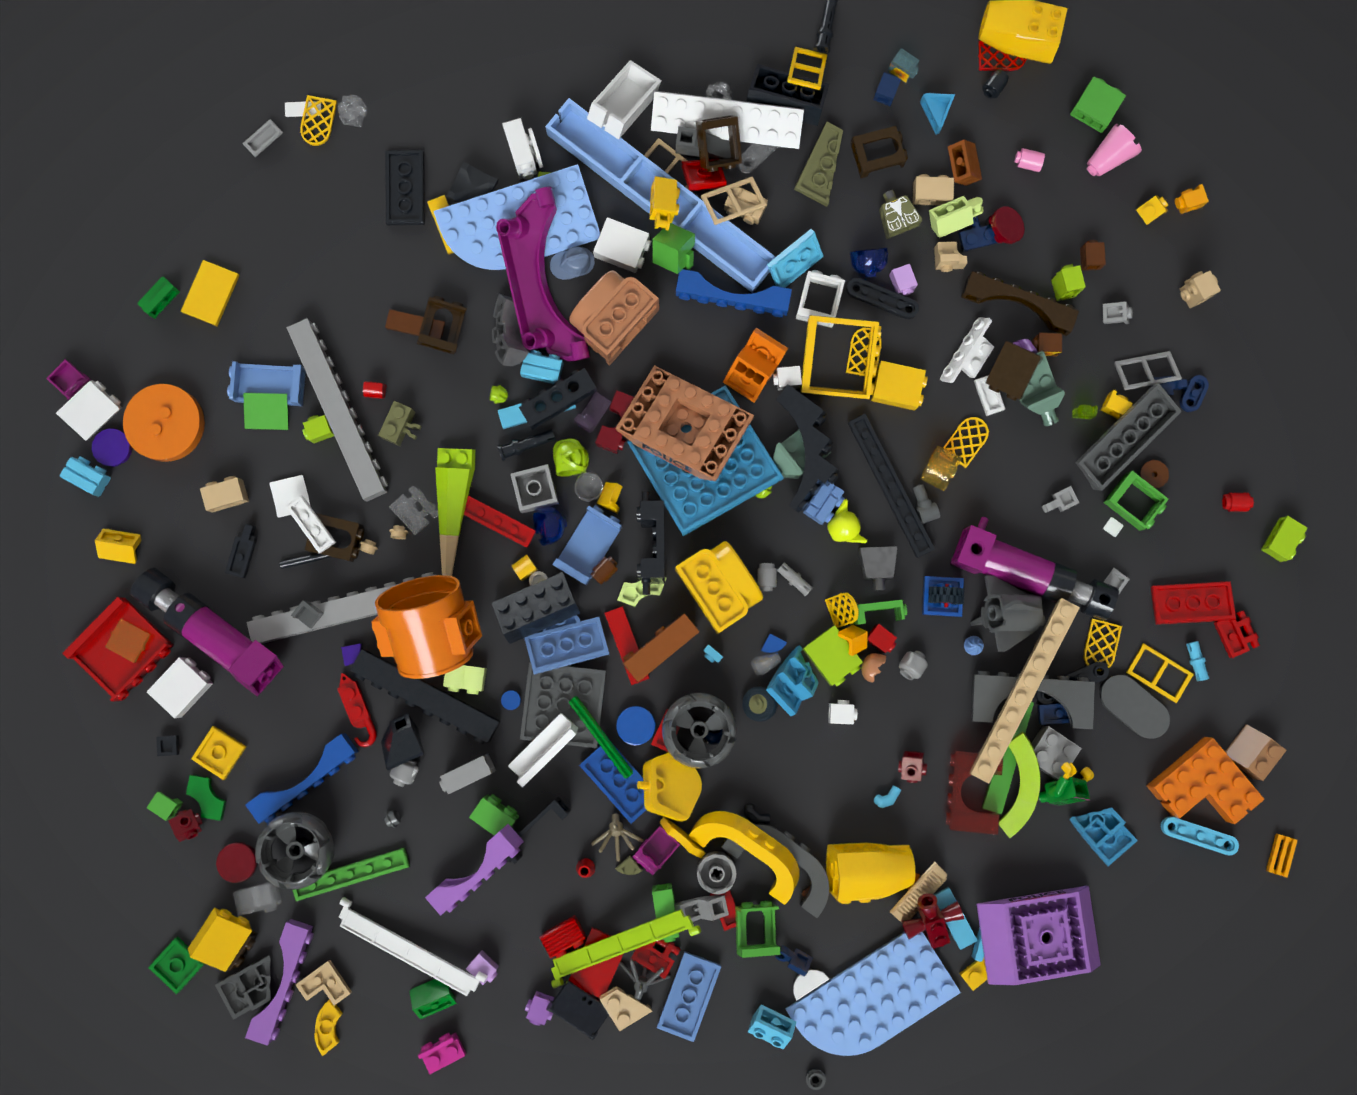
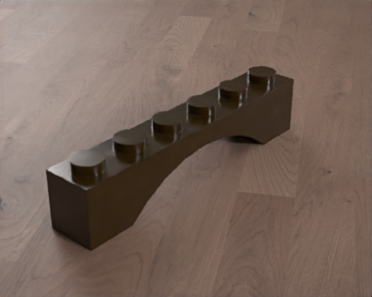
M979 271L971 272L961 295V298L978 304L991 300H1009L1020 303L1035 312L1044 321L1049 330L1062 333L1064 336H1068L1072 332L1079 314V310H1076L1072 305H1062L1053 298H1043L1034 291L1027 292L1021 290V287L1018 285L1005 284L1003 280L986 277L984 273Z

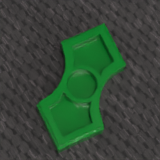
M190 775L186 795L197 800L201 807V817L219 821L223 820L226 800L219 798L214 793L211 786V778Z

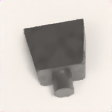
M897 546L859 548L858 554L864 579H873V590H885V579L894 577Z

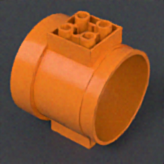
M435 575L412 579L391 587L380 594L375 601L378 616L371 622L377 640V647L380 650L381 657L395 658L398 672L403 677L411 679L430 678L446 674L463 666L472 658V647L482 637L474 601H464L460 582L455 577Z

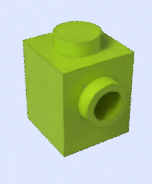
M318 415L312 416L303 423L305 428L302 429L304 437L314 444L334 436L325 415L320 417Z

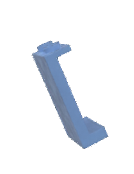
M232 361V366L229 368L231 381L227 387V395L234 402L244 403L243 393L287 394V405L303 406L306 371L302 365L289 367L240 364L237 361Z

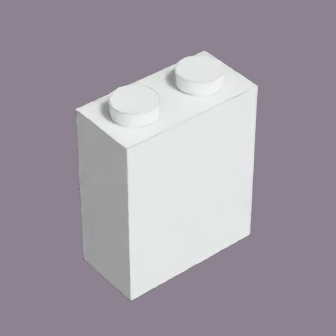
M607 217L593 254L597 259L636 273L638 268H642L645 260L643 254L645 251L648 252L652 241H650L649 233Z
M89 381L56 412L84 440L90 439L122 408L119 405L121 403L119 399L114 395L109 396L104 391L106 389L105 386L99 381Z
M179 657L147 691L174 718H182L213 684L209 674L203 670L200 671L196 667V662L189 657Z

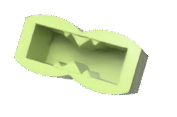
M463 665L445 674L443 686L448 687V691L459 692L460 689H466L468 694L478 695L479 691H484L487 668Z

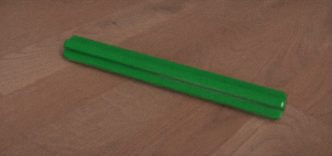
M577 696L570 699L569 704L622 776L624 778L633 774L632 769Z

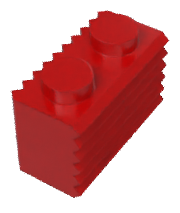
M573 915L542 933L539 938L550 958L554 956L560 958L567 953L566 949L572 946L574 949L584 943L583 940L586 938V934L576 916Z

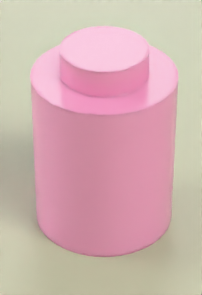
M1022 148L1021 152L1017 151L1014 162L1017 163L1019 168L1040 172L1045 153Z

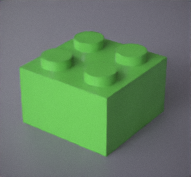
M487 794L481 799L469 818L495 836L507 824L513 827L520 816L517 815V810L509 805L505 807L501 804L502 800L494 794L491 796Z

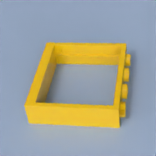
M809 315L801 378V393L870 399V395H873L875 384L872 383V377L876 376L877 365L874 364V360L879 355V345H876L877 337H881L879 322ZM817 322L870 327L863 391L810 386Z

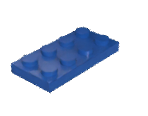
M600 746L579 766L624 817L632 823L646 811L644 806V789L637 788L638 781H643V777L618 750L633 771L631 776L624 778Z

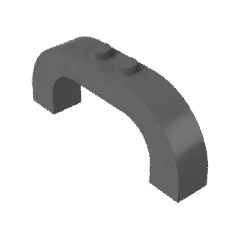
M753 823L784 845L792 853L797 864L808 873L810 889L800 902V906L818 918L824 910L829 896V881L821 863L809 853L811 849L802 842L799 845L793 841L795 837L789 832L785 831L783 833L768 824ZM728 838L721 844L724 850L737 859L744 851V848Z

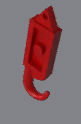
M342 673L340 686L337 689L350 722L356 728L366 727L369 733V739L366 742H361L357 737L354 740L361 747H369L375 742L377 736L370 712L358 682L353 681L346 674Z

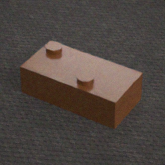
M682 614L666 628L664 626L659 628L654 633L656 636L635 653L630 651L623 657L625 661L622 664L633 678L639 682L698 634L699 631L689 618Z

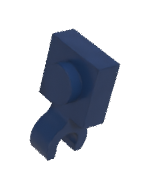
M1172 376L1153 377V378H1154V380H1158V379L1168 378V377H1172ZM1187 379L1160 384L1169 396L1174 395L1173 390H1182L1188 387Z
M783 945L780 949V955L775 956L779 961L789 962L787 967L804 977L808 973L813 957L797 948L791 951Z

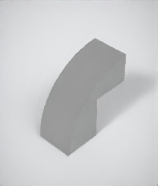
M725 895L703 896L674 903L675 911L682 909L685 916L690 915L692 922L699 919L713 921L729 915Z

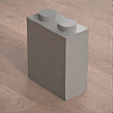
M485 754L440 776L441 781L439 783L442 790L450 794L492 774L496 769L489 754Z

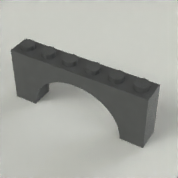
M978 671V675H973L971 721L993 723L997 707L1009 696L1020 674H1017V677H1009L1010 673L998 672V676H991L990 672ZM1045 675L1037 691L1052 696L1064 707L1069 717L1070 728L1093 729L1095 682H1089V678L1077 677V681L1069 680L1068 676H1057V680L1049 679V675Z

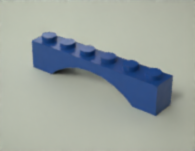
M684 269L679 273L676 287V296H679L682 300H690L691 298L697 299L698 302L704 304L713 302L720 307L730 305L735 306L737 310L752 309L755 313L764 314V312L772 313L775 317L787 316L792 289L772 286L757 293L733 294L713 286L699 272Z
M346 733L340 734L325 745L323 755L317 767L303 782L288 790L260 793L248 802L246 807L258 824L263 822L268 824L277 817L275 814L278 811L282 810L284 812L293 805L291 803L296 798L300 800L306 796L309 788L312 786L316 788L324 782L323 778L328 774L332 776L340 770L339 766L344 762L346 765L356 758L355 754L359 752Z

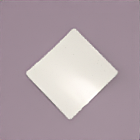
M303 475L269 483L278 518L291 515L285 506L301 495L310 505Z

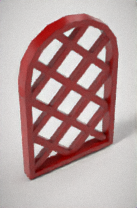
M978 42L979 71H996L998 69L1014 71L1023 67L1026 62V58L1016 57L1012 60L1009 54L1001 51L993 54L989 50L991 46L987 48L984 45L986 43ZM986 52L991 55L988 60L983 57ZM999 52L1004 55L1001 60L996 57ZM993 58L998 62L995 66L990 63ZM1006 58L1011 62L1008 66L1002 63ZM1018 59L1023 61L1020 66L1015 63ZM985 65H989L991 68H983V67H984Z

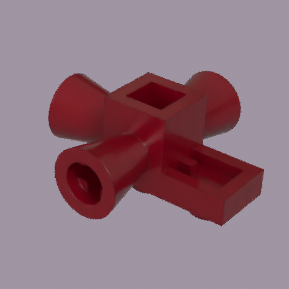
M931 893L921 895L917 901L920 918L901 921L908 940L926 930L929 943L933 949L951 943L945 922L964 920V915L958 901L956 900L940 911L935 895Z

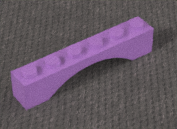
M507 824L487 842L483 863L476 873L465 878H446L425 898L440 916L446 910L450 913L458 906L456 903L458 900L462 902L470 895L468 892L470 889L475 891L483 884L481 882L483 878L488 880L495 873L493 870L495 867L500 869L508 862L506 860L508 856L512 859L520 851L518 847L524 841Z
M293 919L285 923L279 940L284 960L281 985L271 1003L252 1018L245 1038L267 1046L277 1039L280 1032L278 1028L279 1022L283 1021L287 1012L284 1009L285 1005L291 1000L294 992L291 988L293 983L297 982L300 975L298 968L300 963L303 964L306 958V946L311 943L314 933H311L313 926Z

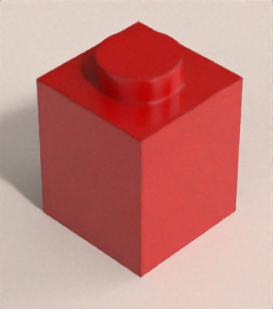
M876 624L868 634L867 642L881 653H886L887 651L890 653L896 646L895 640L897 637L880 624Z

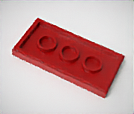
M1231 581L1157 585L1151 587L1156 625L1231 621L1236 619Z

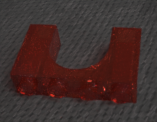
M954 750V754L950 755V766H953V774H949L948 785L952 786V790L947 795V805H950V813H946V825H949L950 830L998 835L999 814L974 811L968 808L961 798V787L964 781L972 775L969 772L979 752ZM1003 757L994 775H1002Z

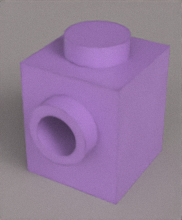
M536 991L533 1000L529 999L525 1011L528 1012L526 1018L529 1019L530 1023L540 1026L541 1024L545 1025L547 1019L551 1020L553 1013L548 1012L546 1008L550 1001L554 1000V997Z

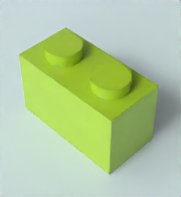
M1073 264L1062 267L1051 280L1056 301L1074 298L1086 288L1080 265L1073 267Z
M1289 516L1281 517L1261 550L1280 562L1291 560L1296 554V547L1305 539V532L1308 528Z

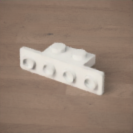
M979 317L973 323V327L964 337L952 360L943 370V374L940 377L942 382L953 383L961 370L970 378L976 377L994 348L983 337L992 322L990 318Z

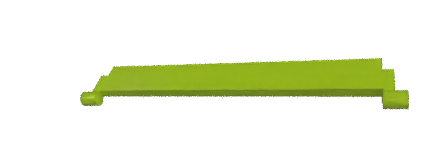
M680 909L566 953L560 958L553 959L555 967H552L551 970L555 980L551 981L552 987L557 988L564 985L562 977L687 929L690 936L701 933V928L699 925L694 926L690 915L685 916L683 910Z

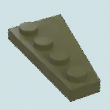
M829 122L825 123L794 190L826 207L829 205L832 180L843 134L842 129Z

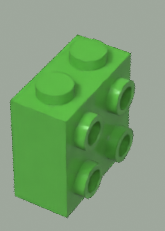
M1093 77L1070 115L1098 132L1103 133L1126 95L1120 89L1106 84L1103 79Z

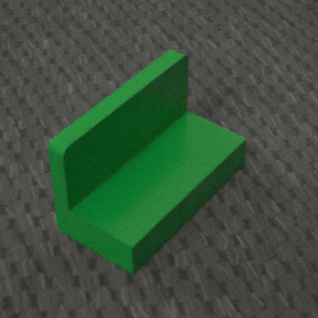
M161 277L140 299L138 305L145 313L155 319L180 291L165 277Z
M436 979L409 991L412 1010L420 1020L457 1004L456 997L449 989V986Z

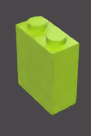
M833 625L802 649L830 686L835 684L837 687L846 680L844 677L847 674L851 673L853 675L860 670L861 667L859 665L863 662L857 654L849 655V643L838 636L839 630Z

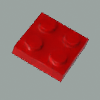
M700 160L682 161V170L689 190L718 189L726 186L727 181L722 167H718V171L707 172V169L701 168Z

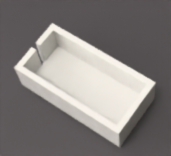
M630 60L592 102L587 119L600 128L604 126L606 132L620 139L654 99V92L658 91L662 80Z

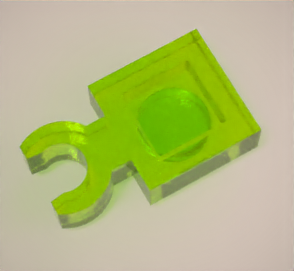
M1079 405V407L1072 410V418L1092 419L1097 416L1098 406Z

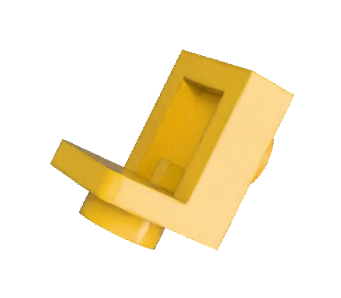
M1154 196L1136 209L1146 225H1148L1168 211L1166 208L1168 203L1163 196L1160 198Z

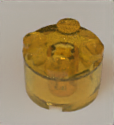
M937 446L920 479L945 491L950 482L948 480L954 477L962 457L943 447Z

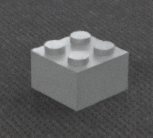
M548 464L511 473L521 513L559 504Z
M1044 725L1031 743L1035 750L1040 770L1055 780H1058L1061 775L1065 774L1061 766L1065 762L1073 763L1082 749L1051 727Z

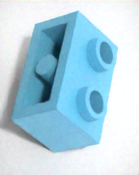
M760 1005L752 1016L748 1033L753 1034L758 1039L771 1043L774 1047L784 1049L793 1037L797 1022L768 1007Z

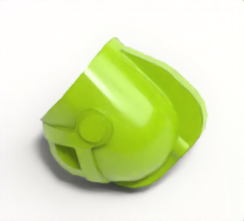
M565 439L555 443L553 459L557 476L566 477L586 472L589 465V456L587 450L578 440Z

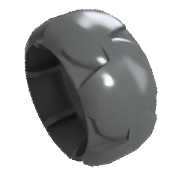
M691 693L677 699L669 707L663 719L662 737L668 752L678 762L691 768H708L720 763L729 755L736 741L737 725L731 709L722 700L711 694ZM700 706L709 708L715 713L704 723L701 720L694 721L687 710ZM676 725L688 728L694 737L688 751L677 740ZM696 725L703 726L704 729L701 730V734L693 731ZM723 729L719 744L713 750L707 752L703 738L708 734V730Z
M305 812L286 813L270 821L260 833L255 849L256 862L259 864L262 875L277 887L292 890L308 887L321 879L332 864L334 857L332 834L327 829L326 824L312 814ZM303 827L309 830L315 837L313 839L314 843H310L306 838L296 840L295 828ZM277 837L288 845L286 848L287 856L280 861L273 859L272 855L273 842ZM305 855L316 860L308 871L301 874H291L294 860Z

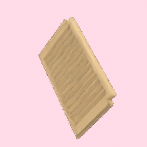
M934 862L890 910V913L899 921L911 920L918 912V898L926 893L934 894L947 880V873Z

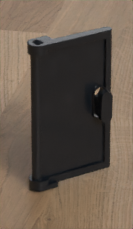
M567 980L555 999L551 1000L546 1008L548 1012H552L587 1035L591 1040L595 1039L598 1034L597 1031L609 1016L602 1002L569 980Z

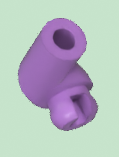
M1029 339L1014 342V344L1033 353L1038 352Z

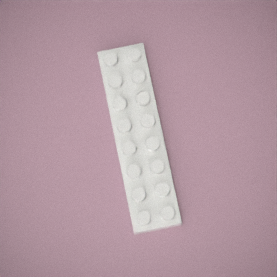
M655 91L651 131L677 134L678 126L696 129V121L733 115L738 116L740 142L799 149L804 109ZM728 126L705 130L706 133L729 140Z

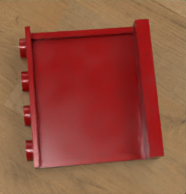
M117 597L62 654L67 659H74L112 697L110 701L114 702L126 699L130 694L129 691L143 681L142 677L147 672L150 673L157 667L156 663L161 658L163 659L170 654V649L174 645L126 598Z

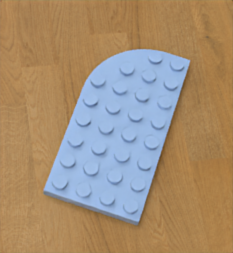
M578 164L434 211L441 234L450 249L467 263L488 270L506 269L496 230L498 220L515 218V212L539 188L552 187L557 208L546 238L544 257L596 241L600 236V231Z
M904 931L785 1009L790 1018L797 1022V1029L812 1045L831 1054L852 1056L875 1049L961 992L931 947L924 933L921 932L908 940Z

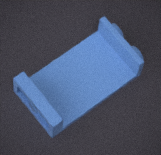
M595 505L593 508L587 507L588 511L559 558H556L552 564L586 586L592 578L590 575L593 572L592 569L606 555L622 528V525L619 524V519L612 515L610 517L603 514L604 511Z

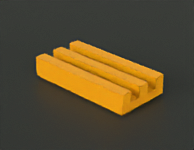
M1276 834L1266 871L1288 878L1298 840ZM1283 839L1282 848H1281V851L1279 852V856H1278V863H1277V866H1276V870H1274V865H1275V862H1276V858H1277V854H1278V851H1279L1280 843H1281V840Z

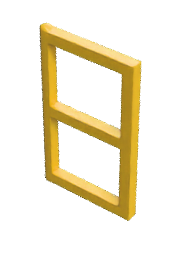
M795 47L787 82L820 90L827 54ZM797 53L821 58V69L796 63ZM794 68L818 73V84L792 78Z
M1142 643L1126 671L1130 676L1175 703L1178 702L1189 681L1194 676L1192 672ZM1145 649L1164 660L1151 683L1132 672ZM1168 663L1187 674L1175 697L1156 686Z

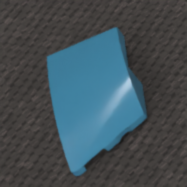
M800 645L784 660L766 689L790 716L797 713L803 700L813 697L819 684L809 662H805L801 654L803 649Z
M1113 808L1070 818L1071 823L1107 866H1110L1138 841L1124 826L1126 822Z

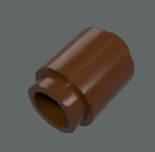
M610 556L608 558L603 557L592 569L593 572L590 575L602 585L603 582H607L618 570L616 568L618 563Z

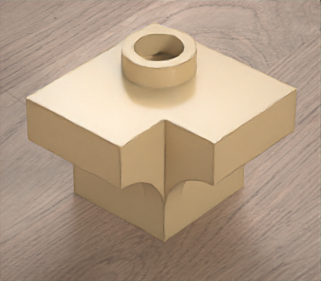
M938 242L934 247L935 270L950 272L952 269H964L967 265V256H963L958 252L957 242Z

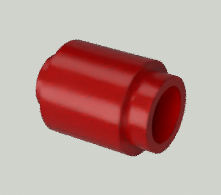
M1229 492L1224 494L1222 498V507L1229 512H1248L1254 505V499L1249 493Z

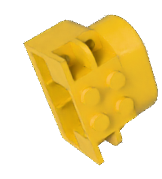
M727 541L722 542L711 550H700L675 567L677 574L717 634L743 618L749 608L763 599V594L756 581Z

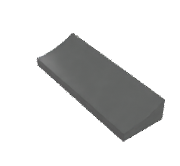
M1155 383L1075 462L1089 481L1093 490L1102 491L1182 412L1159 383Z

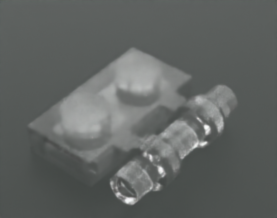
M412 486L408 490L412 494L409 499L402 494L389 508L414 535H417L430 523L425 516L430 514L433 518H436L438 511L435 509L436 506L424 497V493L421 490H417L415 486ZM417 501L424 507L421 511L413 505Z

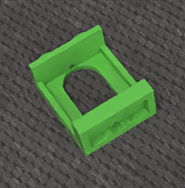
M903 600L857 605L859 616L853 625L866 624L865 612L894 609L896 621L905 619L904 615H907L906 604H903Z
M760 901V904L753 905V902H742L741 906H735L737 955L742 958L780 955V946L776 945L775 910H778L779 906L773 904L772 901ZM748 912H763L765 944L747 945L746 915Z

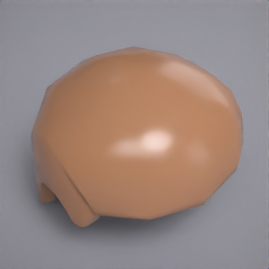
M871 653L864 658L861 671L863 677L868 682L873 683L876 674L881 672L878 667L886 662V655Z

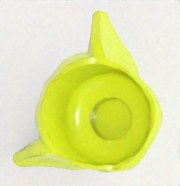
M844 499L834 517L828 522L827 529L829 534L837 542L867 543V539L859 534L861 530L859 519L854 513L848 511V500Z

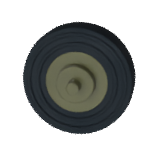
M753 687L744 695L742 702L743 710L751 720L758 722L766 721L777 710V701L766 691V687Z

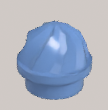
M970 636L964 642V649L970 655H978L983 650V641L977 636Z

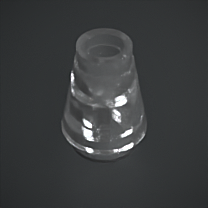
M776 652L755 657L751 664L756 675H764L780 664L781 658Z

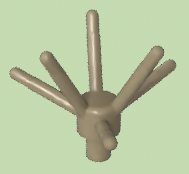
M612 814L609 830L594 840L591 845L594 846L605 838L599 849L601 853L610 837L615 836L616 860L620 861V835L631 850H634V847L626 835L640 842L644 840L623 829V823L620 822L619 814Z

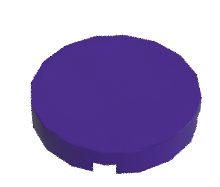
M109 428L102 430L95 436L92 442L93 456L99 463L105 466L116 467L125 463L132 452V446L127 441L124 432L118 429Z

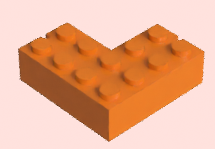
M1210 737L1202 738L1146 785L1158 800H1162L1160 803L1168 813L1176 818H1181L1206 797L1226 822L1236 824L1248 814L1246 809L1253 810L1264 800L1216 740Z

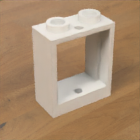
M818 270L808 271L796 319L808 322L809 315L836 317L845 280L837 275H823ZM810 282L837 288L831 315L804 308ZM817 322L818 325L830 328L834 325V323Z

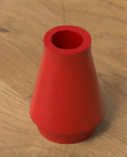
M581 859L576 865V872L582 878H589L595 872V864L590 859ZM582 868H587L588 872L583 873Z

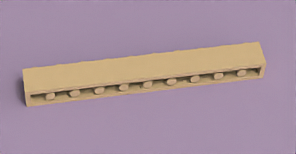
M1062 598L1057 601L969 772L973 776L990 783L1080 607Z

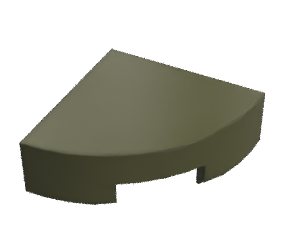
M631 855L615 868L618 872L626 875H636L643 871Z

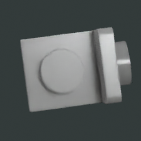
M1127 302L1103 304L1104 324L1121 322L1129 324V318L1133 317V311Z

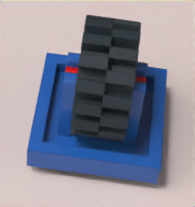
M924 576L922 615L962 617L964 578Z

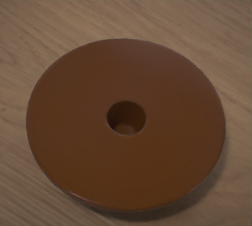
M1151 460L1142 466L1140 477L1154 488H1160L1168 481L1169 471L1161 461Z

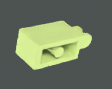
M962 196L930 209L931 228L941 238L974 224L973 217L982 214L984 211L981 206L983 204L982 198L975 197L967 201Z

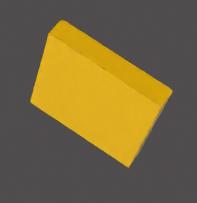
M212 726L191 760L222 780H225L247 746L216 726Z

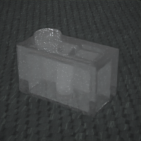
M270 882L233 892L238 916L264 910L265 913L277 910L276 906L282 904L279 887Z

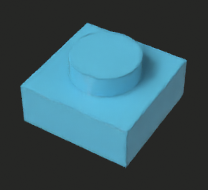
M709 644L703 650L706 653L704 657L711 663L714 661L719 663L723 658Z

